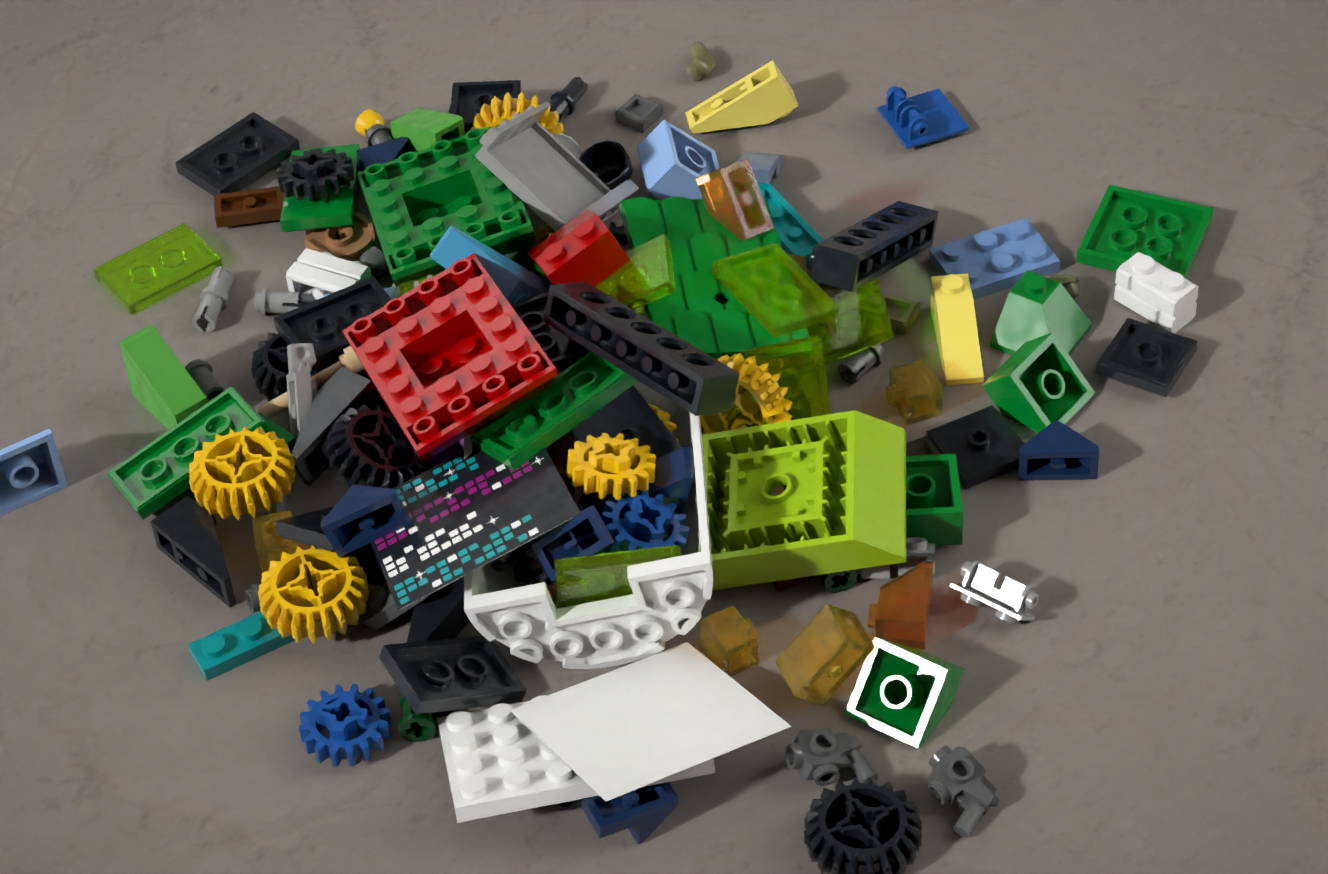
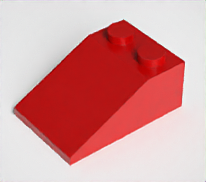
M588 209L584 210L528 252V255L552 285L586 281L592 286L598 287L631 262L607 226L595 213Z

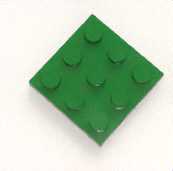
M1109 185L1077 250L1076 263L1116 272L1120 265L1139 252L1152 257L1154 261L1173 272L1181 274L1187 279L1212 222L1214 208Z

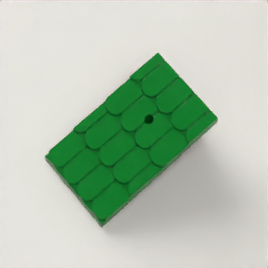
M745 195L738 198L706 196L701 199H688L675 196L663 200H653L646 197L621 200L619 208L646 315L649 320L716 360L726 354L731 357L734 354L741 353L744 359L755 356L757 365L760 366L765 363L770 364L772 357H803L811 355L813 349L803 311L799 307L792 277L788 273L778 231H775L769 204L765 198Z

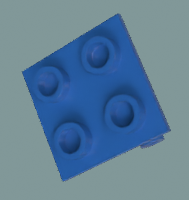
M892 86L886 93V105L877 107L878 112L906 149L969 130L967 123L939 88L906 98V91L902 87Z

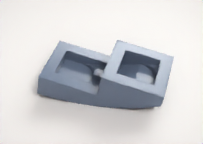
M746 151L735 166V180L770 184L772 178L777 179L784 162V155Z

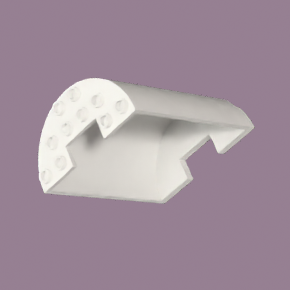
M640 381L634 385L647 403L660 407L661 410L671 415L668 421L675 423L677 426L671 434L678 438V443L682 447H690L692 449L693 481L683 510V514L686 516L683 525L689 527V532L681 555L627 566L629 584L620 597L558 608V605L553 603L545 582L531 585L532 581L530 583L516 581L511 563L503 571H496L490 566L492 562H489L464 576V611L477 631L490 642L496 639L510 647V654L533 663H538L541 659L560 661L563 668L567 669L606 668L635 662L664 650L665 642L677 634L686 635L700 620L701 610L707 599H711L713 590V568L700 415H693ZM571 430L549 445L553 454L574 441L569 434ZM477 431L464 438V459L472 453V446L474 445L470 437Z

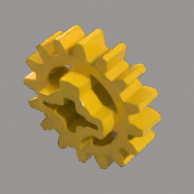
M602 433V436L598 438L588 435L586 443L576 441L574 449H569L567 477L572 478V485L574 487L584 485L583 493L586 495L592 492H599V499H604L607 494H613L616 500H621V495L623 496L625 493L631 497H636L637 489L647 491L649 483H654L656 456L655 454H650V447L648 445L638 446L639 439L637 438L624 440V434L620 433L616 438H610L607 433Z

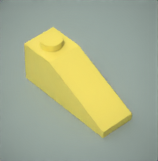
M772 60L685 112L690 130L693 134L769 124L776 119L788 116L793 109L798 107V103L792 88Z
M968 273L932 276L930 310L946 386L984 382L974 299Z

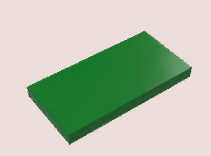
M359 144L322 148L323 152L335 149L336 154L345 152L346 157H351L355 180L350 181L349 188H340L341 194L330 193L328 194V199L325 200L322 198V200L309 202V198L304 197L302 200L296 201L295 196L287 198L284 193L280 218L282 232L353 225L358 185L357 173L359 172L357 150L360 149ZM312 149L291 151V156L296 155L300 157L303 156L304 151Z
M590 351L559 373L558 383L494 419L474 433L470 439L475 447L509 468L516 470L544 447L546 448L639 381Z
M231 386L110 470L107 475L142 520H144L190 487L189 464L194 460V452L203 449V442H214L215 434L227 435L230 428L234 432H240L247 426L253 432L257 428L262 427L265 433H268L270 429L260 415Z

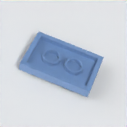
M1027 218L929 249V260L941 276L968 273L973 299L1014 287L1027 270L1042 276L1060 271V260Z

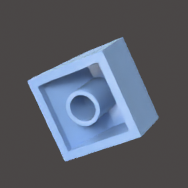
M663 120L637 146L640 167L646 184L645 188L654 199L663 200L675 196L688 199H701L706 196H720L724 198L727 195L715 151L666 120Z
M50 429L0 450V517L68 487Z

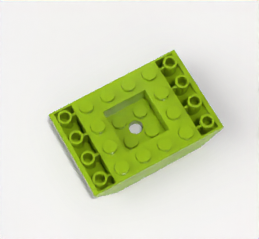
M852 410L702 435L713 568V590L906 562V432L904 428ZM787 486L783 493L776 496L769 495L775 487Z

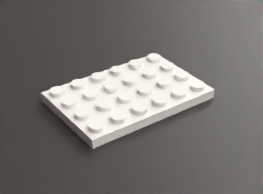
M546 695L537 696L531 701L515 704L500 703L488 709L473 712L457 711L446 717L437 718L457 823L599 796L510 712L511 709L543 698ZM714 758L646 786L715 773Z

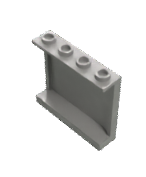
M548 102L536 108L533 105L529 106L522 114L518 112L510 121L505 119L497 128L491 127L482 136L479 143L483 146L476 153L475 157L555 232L586 209L595 213L605 223L620 211L621 200L631 199L639 189L637 185L628 179L611 190L544 128L538 120L549 108L550 104Z

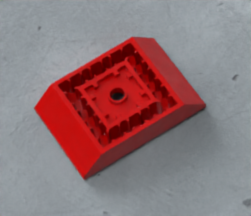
M474 253L465 259L456 261L448 269L433 278L422 281L416 288L388 301L382 308L366 317L357 319L351 326L342 330L422 463L559 382V373Z

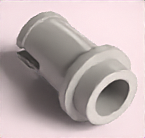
M263 287L262 291L256 290L254 310L255 312H261L262 316H267V313H287L301 307V303H298V300H301V293L269 291L267 287Z

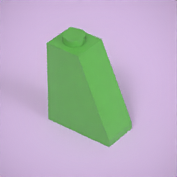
M417 107L390 122L392 138H409L411 152L430 148L434 143L441 140H452L465 135L464 121L459 115Z
M152 325L119 342L133 396L168 430L208 403L205 394Z

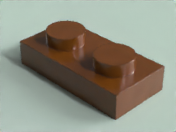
M279 186L214 195L217 228L280 220L284 192H280Z

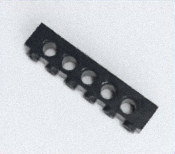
M897 201L818 243L811 252L809 265L813 268L811 281L851 292L859 289L931 247L939 211Z
M586 281L550 285L543 322L695 416L732 410L740 373Z

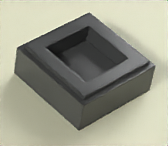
M635 94L615 112L616 121L644 133L663 115V105Z

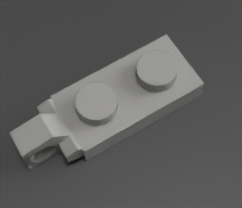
M298 343L287 346L289 374L286 375L290 433L296 436V440L317 393L316 382L311 380L310 375L312 366L317 362L313 343Z

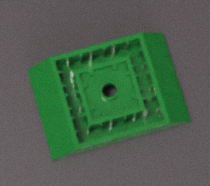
M490 126L484 129H472L464 136L452 140L438 141L430 148L418 152L404 153L398 159L384 164H372L364 171L357 173L398 293L413 288L415 281L421 283L426 280L427 275L434 277L446 270L434 261L430 254L451 225L502 255L537 244L532 223L522 200L475 157L476 153L483 146L479 141L490 129Z

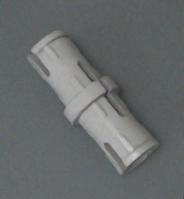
M222 267L215 268L208 287L201 291L199 297L200 305L192 320L193 326L199 331L203 332L207 321L209 323L206 332L213 331L220 312L224 311L228 305V293L235 281V274L229 268L225 267L221 278L219 276Z

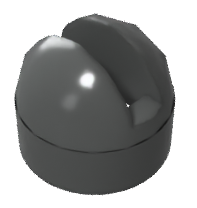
M375 246L365 251L359 259L360 262L370 267L372 277L377 278L389 270L383 252Z

